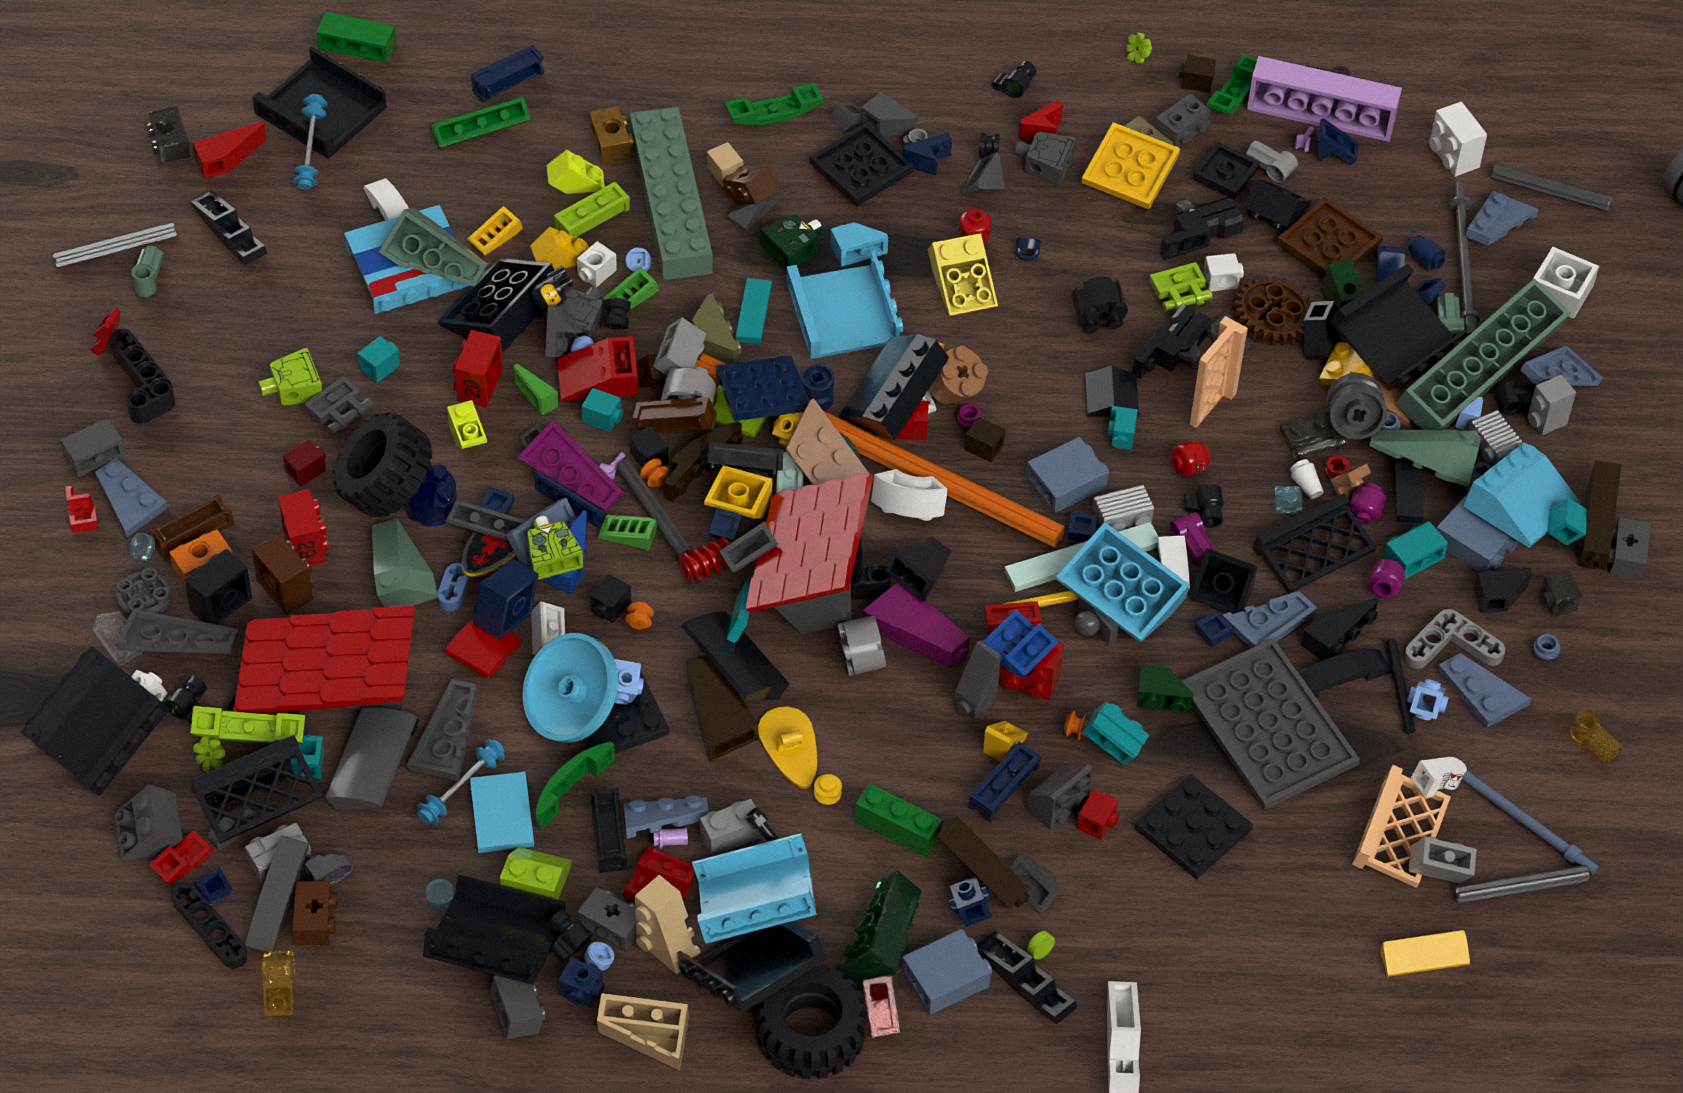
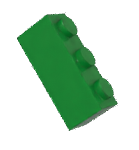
M325 12L316 31L318 49L388 63L396 45L395 26Z
M870 783L856 802L855 822L927 858L940 840L937 835L942 831L943 819Z

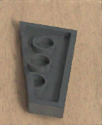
M133 609L117 641V651L231 654L238 639V629Z
M451 680L407 763L409 771L459 781L479 693L476 684Z

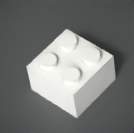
M1461 101L1436 110L1429 145L1432 151L1436 152L1441 158L1445 168L1449 169L1455 177L1480 168L1487 133Z
M1552 247L1534 278L1571 313L1568 317L1574 319L1594 286L1599 266Z

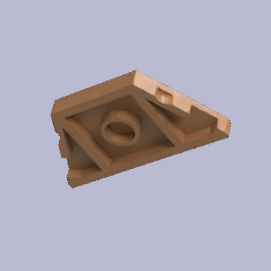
M811 399L785 448L810 484L819 485L831 479H845L857 473H869L815 399Z

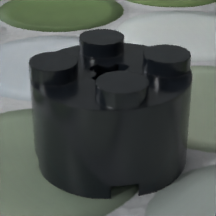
M1096 277L1083 282L1084 287L1080 290L1077 287L1073 290L1071 294L1072 303L1079 325L1084 329L1085 333L1091 334L1103 327L1117 329L1123 325V319L1128 313V308L1118 280L1113 282L1111 277Z

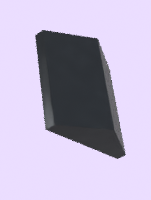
M1108 366L1085 373L1087 417H1111L1112 406L1137 409V417H1139L1136 373L1115 366Z

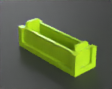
M613 182L555 214L554 228L560 231L563 230L568 235L576 238L623 211H629L630 197L616 182Z

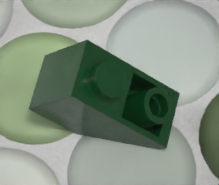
M1141 665L1136 707H1143L1149 710H1170L1176 713H1191L1194 693L1169 668Z

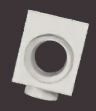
M598 241L577 258L578 276L584 282H589L596 288L617 270L616 253Z
M1236 254L1206 256L1203 273L1208 289L1211 292L1238 289L1240 278H1243L1244 273L1242 263H1238Z

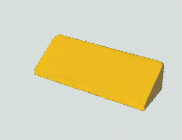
M1464 930L1385 941L1382 943L1380 950L1387 977L1470 965Z

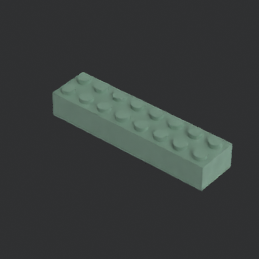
M679 107L630 113V133L634 140L636 161L663 280L713 274L712 249Z
M1534 278L1411 385L1396 405L1421 430H1445L1459 417L1463 409L1476 398L1482 397L1558 330L1571 313Z

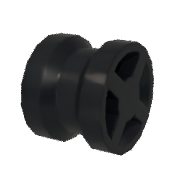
M980 133L979 157L995 152L999 154L1000 134L995 133L992 136H988L986 133Z

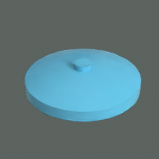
M580 633L560 635L549 641L538 651L530 663L525 676L523 706L529 723L540 735L557 742L571 743L590 736L604 723L614 705L618 689V672L611 652L599 640Z

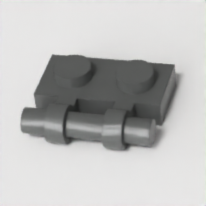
M343 376L305 402L304 407L321 425L330 419L332 423L326 428L333 435L338 431L342 432L348 428L349 423L356 418L361 419L365 416L367 410L372 408L373 404L368 398L360 403L358 399L361 398V390ZM346 407L351 409L344 415L339 413Z

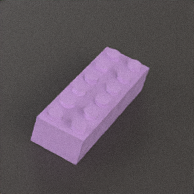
M1258 56L1252 76L1247 110L1317 126L1320 125V120L1324 118L1343 132L1390 142L1402 88Z

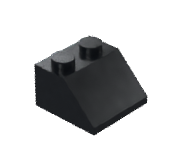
M1255 179L1243 207L1249 209V215L1261 220L1264 216L1271 220L1270 224L1284 230L1285 227L1292 226L1300 219L1311 201L1272 182Z

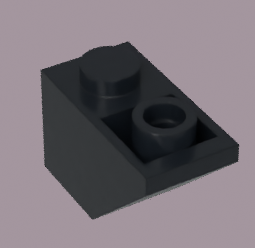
M1334 301L1312 302L1303 320L1304 356L1306 360L1329 359L1340 335L1329 322L1339 310Z
M1531 568L1478 572L1474 589L1480 612L1508 611L1527 589L1532 573Z

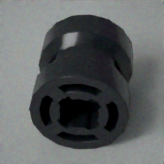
M620 298L607 299L605 309L608 312L604 317L603 325L606 328L615 330L628 329L629 319L627 313L631 309V302Z

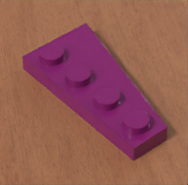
M554 420L517 456L518 459L605 511H608L625 493Z

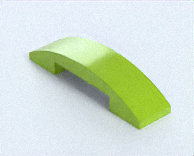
M194 706L191 734L228 741L274 744L295 735L298 743L301 744L303 743L305 715L222 711V708Z

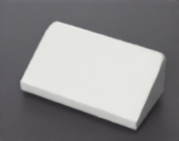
M540 601L532 610L533 655H536L552 639L565 634L564 608Z

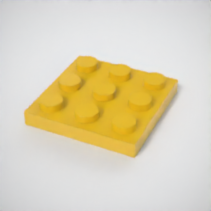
M1113 122L1082 176V184L1149 210L1180 154V148Z

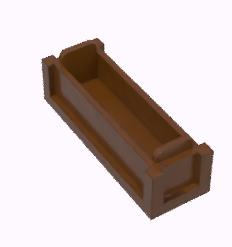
M709 397L637 402L632 419L638 423L640 430L650 426L656 432L695 429L713 430L717 412Z
M218 494L214 496L213 500L157 529L152 528L149 530L151 543L165 561L170 558L169 552L176 547L185 545L205 533H210L216 529L220 532L234 525L232 511L230 508L226 509Z

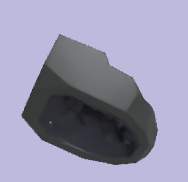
M345 853L314 855L303 862V870L309 881H330L331 886L342 881L354 868L353 860Z

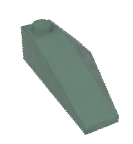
M415 208L403 210L379 253L401 267L412 268L423 273L434 274L471 286L477 285L488 267L485 261L436 222Z
M1379 430L1371 436L1369 446L1397 459L1406 457L1418 469H1422L1425 466L1436 471L1435 476L1440 479L1468 487L1481 437L1466 430Z

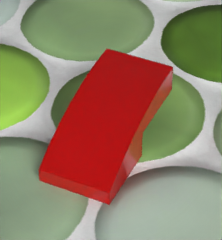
M116 307L103 317L93 333L97 339L90 350L98 356L103 352L111 336L119 326L120 310Z
M193 830L174 849L169 845L149 866L169 885L195 869L215 851Z

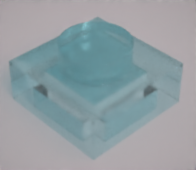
M1301 486L1274 487L1275 513H1302Z

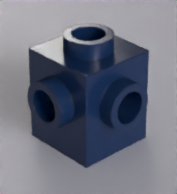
M976 876L950 886L953 895L952 898H949L954 915L960 914L965 927L992 917L987 902L991 901L990 894L986 885L980 886Z
M572 957L558 979L559 995L566 997L576 1005L583 1004L591 1007L595 998L599 999L605 988L602 970L592 963H584Z

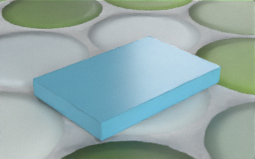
M518 772L470 778L478 853L512 850L518 847H534L526 773Z

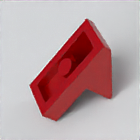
M1055 100L1020 120L1018 138L1023 141L1033 142L1038 132L1056 134V126L1062 122L1063 104Z

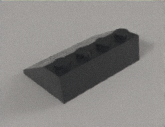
M498 258L484 272L477 285L471 286L438 323L440 326L465 339H468L471 330L500 336L502 351L504 352L526 330L533 319L541 314L542 310L532 300L531 291L535 285L545 279L548 273L555 269L551 263Z
M919 334L890 338L838 418L865 431L895 440L950 357L938 341L933 338Z

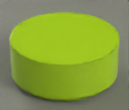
M1040 931L1029 941L1027 952L1035 959H1041L1051 951L1055 944V938L1047 931Z

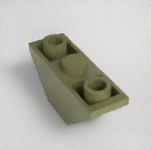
M713 293L708 294L692 319V324L706 333L703 342L705 346L701 355L705 353L726 364L738 363V355L742 353L738 339L734 340L732 326L729 321L724 319L722 304L716 302Z

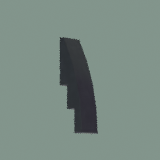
M210 191L191 201L193 208L208 227L245 265L267 254L265 245L252 235L251 228L238 218L236 209L215 192Z
M1393 457V492L1396 521L1422 523V469L1414 467V463L1406 457L1401 459Z
M994 931L977 944L979 955L989 962L991 968L1021 997L1055 1024H1058L1077 1009L1076 1000L1057 988L1055 979L1038 968L1031 955L997 931Z

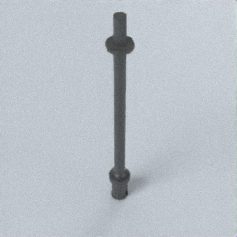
M1458 181L1454 183L1455 197L1449 201L1450 209L1456 212L1463 312L1460 313V318L1464 319V329L1467 331L1463 338L1464 340L1478 328L1479 313L1473 308L1468 237H1465L1467 232L1466 211L1471 208V200L1464 195V184Z

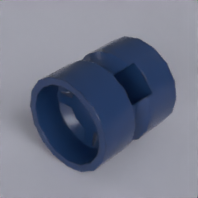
M815 364L806 367L802 371L801 380L809 400L814 398L821 409L826 411L832 406L834 401V373L825 365Z

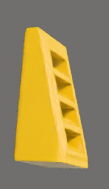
M503 206L467 240L485 256L518 234L523 229L521 221ZM498 227L501 231L498 233L494 229ZM491 233L494 238L490 239L487 234ZM483 238L487 244L484 246L478 240Z

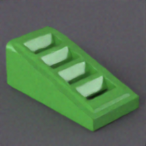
M639 267L602 299L605 303L610 298L625 299L622 295L626 293L630 297L628 301L631 302L632 309L657 293L659 287L657 282L643 268ZM642 283V284H644L645 286H643V287L641 288V287L639 286V284ZM632 288L637 291L635 294L631 291Z
M519 364L513 366L514 384L541 416L558 407V392Z
M606 515L598 538L649 550L657 531V520L646 517ZM611 524L615 525L613 531H608ZM620 527L625 528L623 532H619Z

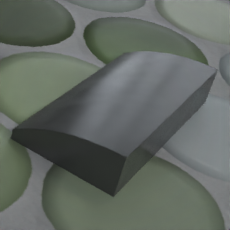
M386 708L361 709L325 796L336 810L382 807L416 723L417 717L415 714Z

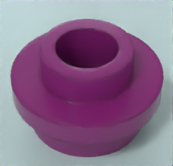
M965 404L958 410L956 419L962 427L970 428L978 417L982 418V413L976 405Z

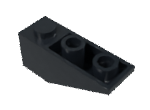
M1373 598L1320 614L1304 629L1301 646L1322 661L1340 655L1350 640L1354 641L1357 639L1366 624L1371 625L1378 616L1376 610L1379 600Z

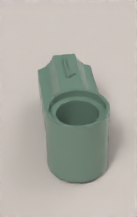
M147 245L145 249H142L137 265L131 270L133 289L137 296L149 297L156 292V280L164 258L163 251L157 249L156 246Z
M1444 293L1442 296L1437 297V317L1453 335L1463 331L1464 319L1460 318L1459 298L1454 296L1453 293Z

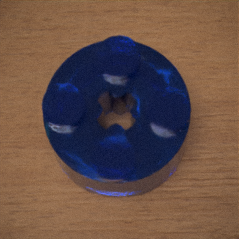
M437 464L430 467V471L426 473L427 478L424 484L422 483L419 487V492L416 496L413 495L410 502L405 506L409 519L413 522L414 520L421 522V525L426 527L445 524L450 510L457 499L454 477L447 471L444 465Z

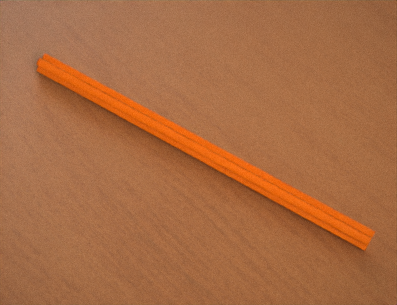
M703 353L700 360H697L695 364H697V367L705 368L715 384L719 386L716 366L725 365L726 363ZM824 411L853 451L892 470L897 469L904 474L916 477L933 476L948 489V497L1054 548L1062 540L1065 526Z

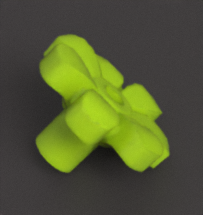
M1143 33L1131 34L1128 37L1130 44L1126 45V52H1130L1127 55V59L1130 62L1144 63V58H1148L1152 51L1151 41L1144 39L1145 35Z
M202 737L201 743L194 744L193 751L199 754L195 757V760L199 765L203 763V771L209 772L213 768L217 769L223 766L221 759L225 757V750L220 745L218 739L211 740L210 738Z

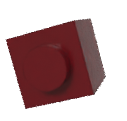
M308 439L283 455L285 472L301 487L326 471V455L323 449L318 445L315 446Z

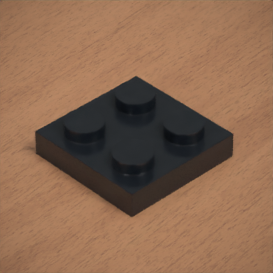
M1217 142L1194 170L1192 179L1236 199L1259 170L1260 162Z

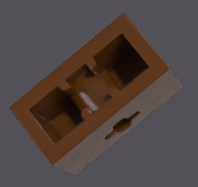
M745 164L723 179L727 195L732 200L756 205L779 190L768 167Z
M296 881L292 930L295 945H329L330 934H335L336 928L335 917H331L332 909H337V892H332L330 881Z

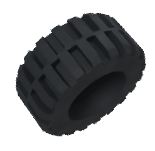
M388 412L371 416L370 420L363 421L358 429L353 430L350 434L351 437L342 445L343 449L341 453H338L336 458L337 465L333 469L335 475L333 483L337 494L370 517H386L390 513L398 512L400 507L406 506L410 502L413 495L416 496L419 492V487L422 483L424 484L427 478L426 473L430 471L432 449L427 435L400 415Z
M820 965V968L809 970L757 1003L758 1045L762 1047V1053L768 1060L772 1058L771 1065L778 1070L784 1068L785 1074L794 1077L795 1074L802 1075V1079L810 1080V1076H818V1079L827 1078L830 1072L836 1075L843 1071L844 1064L848 1067L855 1061L856 1055H859L862 1051L863 1042L866 1037L867 1007L864 1004L862 992L856 991L857 985L852 979L848 978L845 980L844 973L838 970L831 972L829 967ZM812 1007L829 1012L837 1020L838 1024L826 1034L805 1036L790 1029L785 1023V1019L799 1009Z

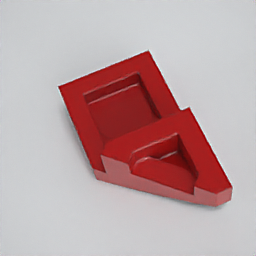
M65 486L71 532L98 529L96 507L92 503L91 495L88 493L79 494L74 492L73 487Z

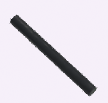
M1388 639L1386 646L1404 731L1406 734H1412L1416 730L1412 712H1410L1411 706L1407 702L1408 692L1396 639Z

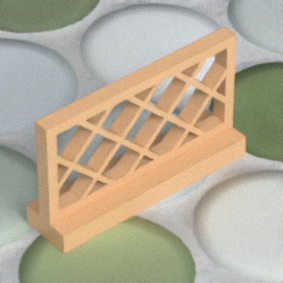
M1226 316L1220 322L1217 340L1199 361L1190 425L1195 428L1198 427L1223 396L1231 400L1237 393L1247 327Z
M1392 765L1384 778L1352 865L1361 869L1364 865H1367L1417 888L1422 875L1415 874L1414 877L1405 873L1401 867L1402 864L1410 861L1411 846L1409 843L1420 840L1423 837L1436 838L1451 796L1436 791L1434 796L1425 798L1411 778L1401 774L1403 769ZM1404 785L1412 789L1415 797L1405 799L1400 790L1401 786ZM1433 798L1441 802L1440 808L1431 811L1425 799ZM1419 802L1424 813L1414 816L1409 804ZM1402 807L1407 818L1397 821L1392 810ZM1427 818L1432 826V830L1422 832L1417 821ZM1411 823L1416 835L1406 838L1400 826ZM1394 828L1399 840L1389 843L1384 831ZM1403 845L1408 857L1397 859L1392 848ZM1386 850L1391 862L1383 863L1374 859L1376 853Z

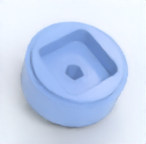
M633 248L626 255V265L631 272L636 271L639 267L643 268L646 272L650 269L652 259L645 249Z
M603 942L591 943L584 954L586 962L596 965L602 971L610 967L615 957L612 948Z

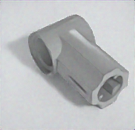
M1256 140L1252 142L1246 152L1247 156L1260 162V167L1265 169L1268 177L1276 183L1283 182L1298 166V161L1292 153L1288 151L1279 153Z

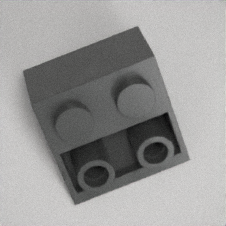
M1066 762L1028 794L1026 809L1050 830L1058 823L1063 824L1073 810L1077 807H1083L1090 796L1093 767L1089 764Z
M148 784L114 812L121 860L128 861L160 855L169 845L173 848L183 840L174 792Z

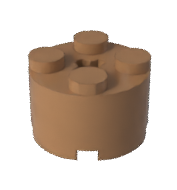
M958 346L946 352L950 358L929 388L932 396L943 404H959L976 395L984 386L988 374L987 366L982 363L977 354L965 346Z

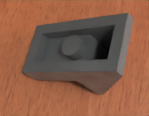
M548 305L545 357L564 356L568 346L565 332L584 333L583 329L562 305Z

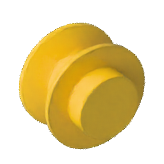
M832 774L819 776L814 783L815 799L824 805H832L838 802L842 795L840 779Z

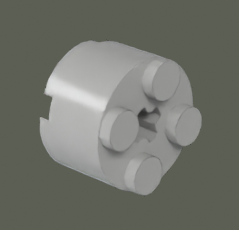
M672 368L666 377L660 401L709 397L713 405L717 390L716 384L705 368Z
M874 616L837 624L849 676L886 667L880 633Z

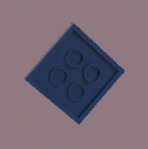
M779 356L770 359L716 366V375L734 421L804 412L810 401L792 356Z

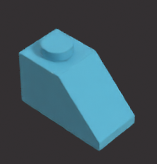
M853 222L831 229L830 246L842 267L870 259L872 251H875L876 256L888 254V235Z

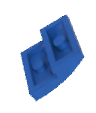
M1015 609L983 642L1001 655V666L1024 678L1059 641L1040 624L1036 627L1033 626Z

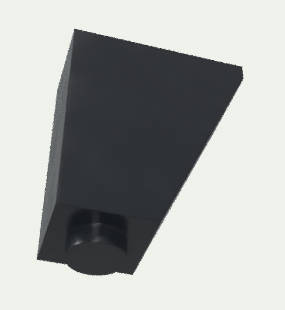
M931 536L894 549L884 571L920 601L924 602L941 575L952 551L935 537Z

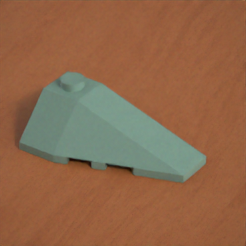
M395 518L372 525L374 578L377 596L383 606H413L439 598L435 575L399 520Z

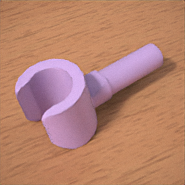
M1310 126L1305 134L1297 135L1294 149L1304 148L1305 152L1309 151L1310 136L1314 131L1313 127Z
M621 452L610 465L601 463L600 467L612 480L615 478L617 463L622 461L626 455Z

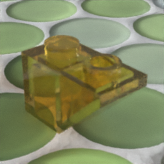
M294 951L265 952L262 959L264 1017L294 1016Z

